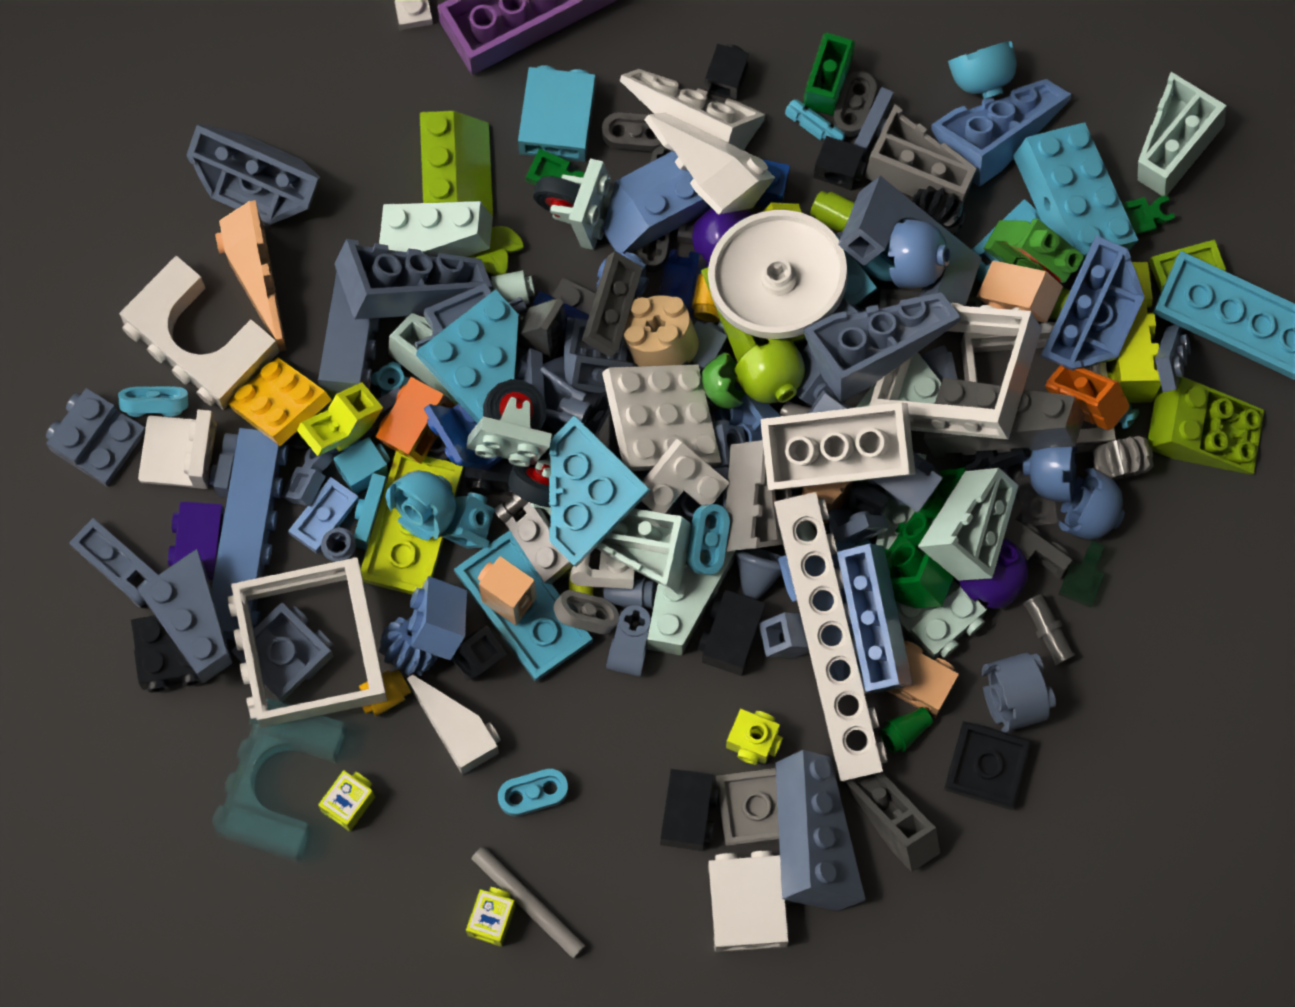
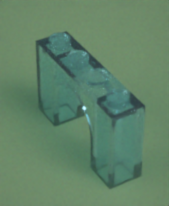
M266 698L269 710L291 706ZM319 715L261 728L257 718H250L249 725L253 727L249 738H243L240 743L237 758L241 760L236 772L231 771L227 778L225 792H228L224 806L218 805L212 820V825L216 826L214 831L220 838L300 863L311 833L309 824L275 813L262 806L256 798L255 779L265 761L273 755L284 751H298L336 763L347 733L346 725L344 722Z

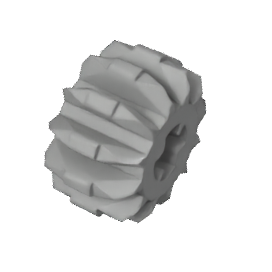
M1140 436L1099 445L1093 451L1095 469L1113 480L1147 473L1154 466L1152 460L1153 453L1151 447H1149L1148 440Z

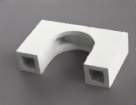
M175 256L119 313L124 323L122 329L135 342L139 339L144 341L149 346L147 351L158 362L162 363L166 360L173 366L172 373L182 383L187 385L191 382L199 389L196 393L209 406L215 403L224 410L229 405L227 401L235 395L236 391L255 378L262 368L280 351L276 340L251 319L224 347L213 353L192 354L178 347L173 341L175 322L179 315L205 290V286L201 276L179 257Z

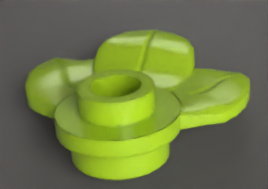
M506 226L492 227L490 249L467 257L482 259L487 273L494 276L502 275L507 272L508 253L520 251L524 248V245L519 235Z

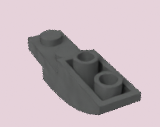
M1015 497L1004 538L1020 548L1028 563L1032 559L1055 577L1061 579L1068 570L1072 559L1068 557V552L1061 545L1055 542L1050 544L1039 536L1040 532L1034 526L1027 522L1020 523L1017 521L1023 508L1019 506L1020 503Z

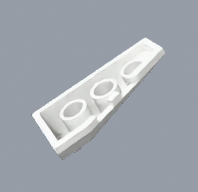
M641 69L622 74L620 82L654 114L666 112L743 151L765 119V114L738 101L727 98L725 104L706 98L707 91L698 88L697 90L678 89L679 84L677 81Z
M666 112L650 114L645 118L646 123L661 144L668 150L675 151L678 156L675 163L679 169L684 171L687 169L694 178L690 183L694 190L718 214L753 208L775 179L767 170V164L759 157L753 156Z

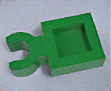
M539 148L526 175L525 182L536 186V183L542 177L562 178V175L584 177L585 173L582 171H567L570 164L569 161Z
M1168 196L1157 198L1150 206L1147 203L1146 197L1122 203L1136 236L1150 233L1157 228L1155 223L1163 225L1175 217L1174 213L1165 215L1160 211V206L1169 201Z

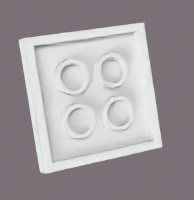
M699 364L611 367L602 372L621 460L631 471L652 470L676 439L684 443L709 466L715 467L721 463L706 394L701 381Z

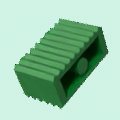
M830 33L823 34L805 87L803 104L806 105L805 108L834 115L844 80L847 77L853 59L856 42Z

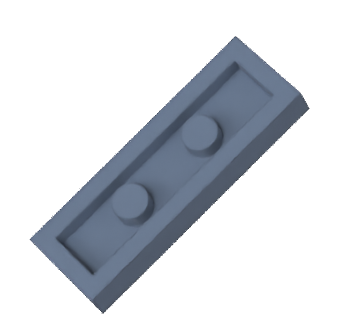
M1178 325L1166 327L1155 359L1163 392L1177 390L1180 377H1184V366L1188 364L1187 355L1191 354L1189 337L1187 334L1182 335L1181 327Z

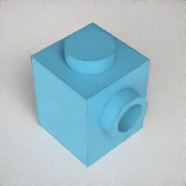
M369 437L362 441L358 439L352 445L345 448L344 452L333 458L336 469L350 491L356 495L369 487L372 473L386 477L389 475L387 463L391 460L381 444L375 446Z

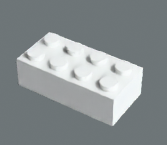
M900 402L760 419L768 490H782L915 474L908 403Z

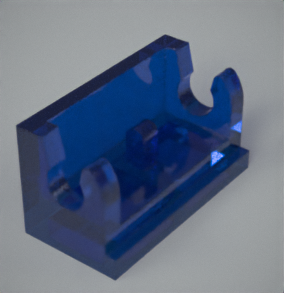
M671 250L669 258H666L658 296L679 297L682 299L690 315L699 270L700 253L691 251L688 257L685 258L678 256L677 250Z

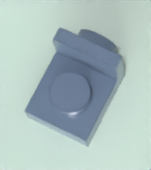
M835 508L828 511L829 529L833 533L836 543H855L858 545L889 529L885 516L871 515L868 511L852 514L850 510Z

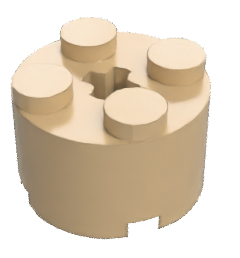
M653 296L649 298L640 297L632 302L623 337L635 364L639 367L682 365L686 361L690 363L694 359L698 351L699 340L682 299L670 296Z

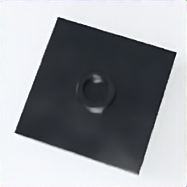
M963 721L944 790L1013 810L1032 741Z

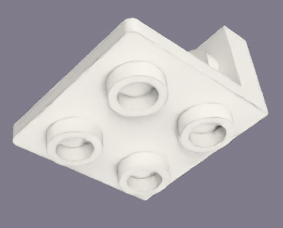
M198 409L196 420L148 416L138 476L139 481L146 484L208 489L217 426L212 411Z

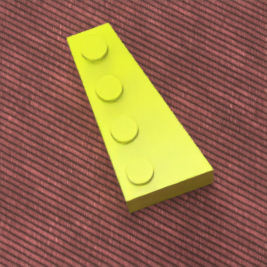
M1132 262L1145 298L1117 359L1108 361L1109 371H1107V376L1119 382L1123 390L1122 395H1125L1128 403L1153 402L1161 386L1155 361L1159 350V343H1151V340H1154L1156 320L1153 312H1147V308H1151L1153 300L1148 262Z

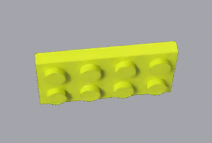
M396 451L364 556L361 573L364 583L413 595L417 587L422 588L428 576L433 578L444 537L440 536L434 540L432 536L426 541L412 535L397 521L401 515L396 507L390 511L385 497L386 491L396 480L405 474L420 470L431 472L447 479L452 487L451 491L454 497H456L464 467L426 456L423 462L419 464Z

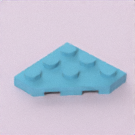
M496 289L416 352V356L477 424L483 417V403L489 391L498 383L514 379L519 314Z
M573 416L551 439L549 455L551 456V477H549L551 527H549V542L577 567L651 490L576 416Z

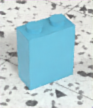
M545 65L538 66L537 68L529 67L518 137L519 154L536 156L540 148L562 159L586 162L596 90L594 74H589L587 71L574 69L570 72L559 71Z

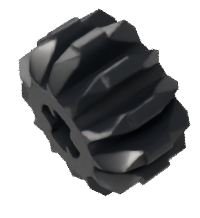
M928 186L927 189H919L911 200L954 236L958 234L965 221L966 211L963 209V202L956 200L954 193L948 194L943 188L936 190L934 187Z

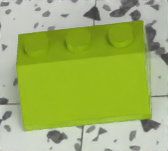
M456 111L420 112L423 203L480 201L493 217L489 122Z

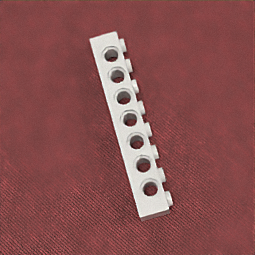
M816 492L775 501L776 515L840 781L883 772L881 764L887 763L883 741L876 743L873 729L879 728L875 707L868 708L865 694L871 692H866L862 673H859L856 659H859L855 638H851L848 624H852L848 604L842 603L840 590L844 589L840 568L834 569L831 555L837 554L833 533L826 534L823 520L829 519L825 499L818 500ZM810 522L816 527L817 536L812 541L805 542L798 538L796 528L800 523ZM817 556L824 561L825 571L823 574L811 576L806 572L804 564L809 557ZM827 591L832 595L833 606L831 609L819 611L815 608L813 597L817 592ZM833 625L840 629L842 638L836 646H828L822 641L821 632L826 626ZM836 660H843L850 667V674L843 681H836L830 675V666ZM844 695H852L858 701V709L851 716L841 714L838 709V701ZM853 730H861L867 738L864 748L858 751L851 750L846 743L847 735Z

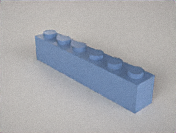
M239 428L212 584L214 602L226 639L235 640L234 630L240 629L238 617H231L228 606V596H233L231 584L261 578L264 564H270L272 544H268L270 531L275 532L278 516L277 511H273L275 498H281L283 489V478H279L280 466H286L288 459V445L283 443L279 446L259 430ZM258 599L248 601L253 629L261 620V612L256 611Z

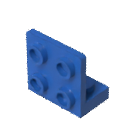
M459 403L453 408L429 404L424 408L429 417L427 423L430 429L437 436H440L445 443V453L453 464L488 470L503 459L498 456L495 458H483L476 455L474 450L466 449L468 435L477 423Z

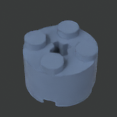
M1026 652L984 664L982 667V677L988 675L989 685L983 687L985 700L995 723L1003 722L1004 727L1001 729L1003 732L1046 721L1049 717V708L1056 706L1053 690L1050 686L1046 687L1042 676L1044 672L1043 663L1037 653L1032 655Z

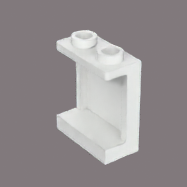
M756 851L751 853V858H737V855L734 853L716 855L715 860H709L708 872L710 876L715 952L787 947L788 933L785 900L782 899L780 855L773 856L772 851Z

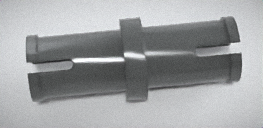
M1039 594L1024 602V606L1027 608L1038 629L1036 635L1038 639H1043L1055 661V665L1058 666L1074 658L1076 654L1061 630L1064 626L1061 620H1056L1044 594Z

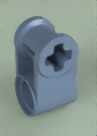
M631 605L621 612L615 637L612 639L606 669L641 676L650 628V616L645 608L639 605ZM633 617L639 618V624L641 625L636 628V631L630 630V625L627 623L631 622Z

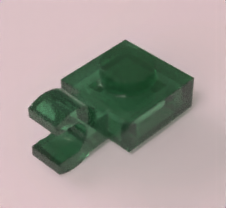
M1091 540L1082 564L1072 560L1058 595L1091 608L1105 574L1095 570L1105 545Z

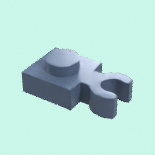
M224 434L222 454L219 455L218 465L213 464L211 468L210 485H214L218 497H228L238 438L236 434Z
M310 447L305 455L303 467H296L281 497L292 504L310 506L321 489L320 486L326 477L322 474V471L331 463L333 454L326 452L317 456Z

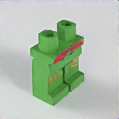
M1032 219L1031 223L1018 220H999L983 248L999 262L1047 271L1054 279L1062 283L1067 281L1071 273L1076 272L1083 260L1082 253L1039 219Z

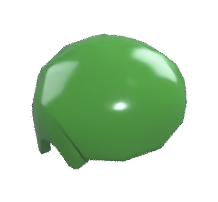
M728 353L717 356L705 365L701 381L706 395L716 406L733 409L742 405V397L745 392L735 389V384L737 383L735 377L738 376L734 370L737 364Z

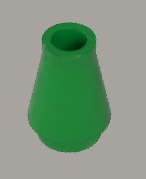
M920 707L913 712L885 721L884 727L879 729L880 739L891 753L904 752L928 727L933 725V719L924 707Z

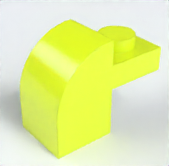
M361 382L337 393L328 410L301 422L297 431L317 456L334 448L340 452L356 442L371 428L383 407L364 383Z

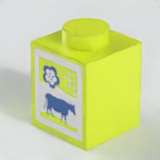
M343 770L318 806L322 813L350 832L375 799L373 790L370 789L372 783L358 772L351 776Z
M490 887L489 892L480 889L466 928L467 936L502 947L516 907L515 901L509 899L511 894L494 887Z

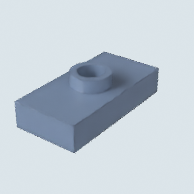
M881 87L854 143L856 146L865 148L862 161H865L875 138H879L887 121L885 118L892 104L894 92Z

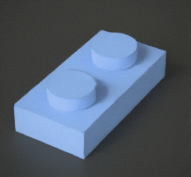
M330 477L315 496L311 505L307 506L288 530L289 534L318 554L321 550L323 536L329 530L338 528L358 503L359 497Z

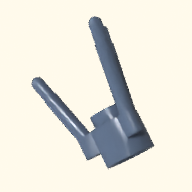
M542 367L540 370L542 374L572 396L570 399L564 397L557 411L546 409V419L566 424L573 416H576L585 424L592 411V404L585 402L587 394L576 390L546 367Z

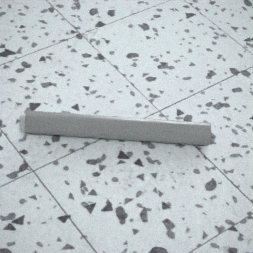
M484 846L477 850L471 859L502 890L510 893V897L573 959L576 958L586 945Z

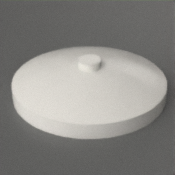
M770 210L751 215L732 226L721 237L712 252L708 267V281L714 304L731 325L749 335L766 339H786L802 335L805 328L832 315L843 299L848 279L844 250L838 245L839 240L825 224L807 214L790 210Z

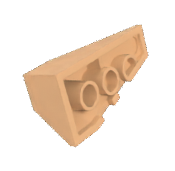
M253 200L219 220L221 233L215 234L219 253H226L232 270L269 334L276 340L279 351L286 350L264 225L256 200Z

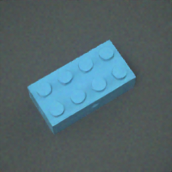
M1086 123L1025 138L1014 153V160L1042 222L1083 254V260L1077 270L1081 269L1096 235L1130 251L1138 241V238Z

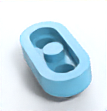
M129 387L121 390L118 394L120 410L132 417L144 416L147 413H161L164 416L172 417L180 415L183 410L188 408V392L181 387Z
M702 505L693 515L687 550V562L691 570L697 574H715L723 566L730 517L726 509L721 505ZM707 516L710 519V525L708 528L705 525ZM702 551L705 555V559L703 562H701L700 560V553Z
M545 769L510 779L503 783L498 791L499 806L507 815L518 817L559 805L565 800L568 793L567 779L556 769ZM550 783L557 787V791L551 795L544 792V787ZM520 794L523 797L520 804L514 805L509 801L511 795Z

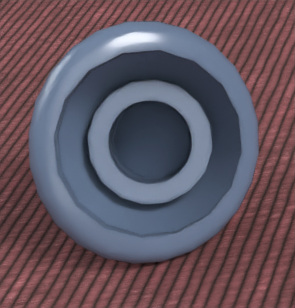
M760 548L735 550L743 596L759 600L782 576L778 558L781 556Z

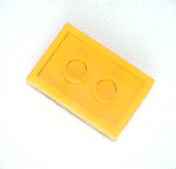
M277 357L273 362L266 364L261 372L248 384L241 386L227 403L235 413L277 445L281 446L297 432L301 422L315 416L332 400L325 390Z

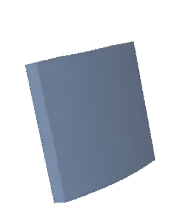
M568 317L564 342L566 382L579 391L606 392L602 372L611 367H633V363L626 361L628 347L623 335L618 352L609 357L582 341L588 320Z

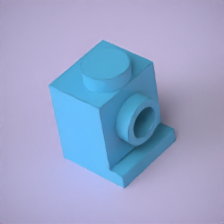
M469 492L467 496L454 497L456 503L454 518L441 536L466 549L487 548L490 541L486 538L495 509L486 505L488 499L478 493Z

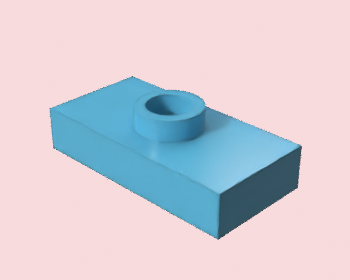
M372 473L365 500L359 499L355 511V519H358V524L354 534L356 548L367 550L387 483L386 476Z

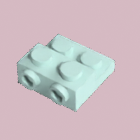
M954 579L942 607L912 608L896 601L901 628L923 650L927 657L933 660L939 655L943 658L949 656L959 646L956 640L965 633L969 636L973 635L985 623L982 618L986 613V609L978 600L975 602L969 598Z

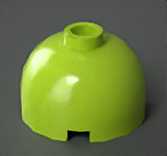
M791 338L768 339L771 345L762 350L756 345L739 360L734 370L738 376L735 379L747 396L763 404L784 403L796 395L797 389L805 375V363Z

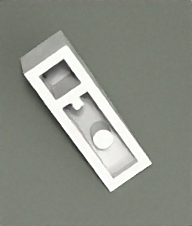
M411 675L407 678L411 691L462 775L499 754L496 743L501 741L491 722L484 725L480 716L416 676Z

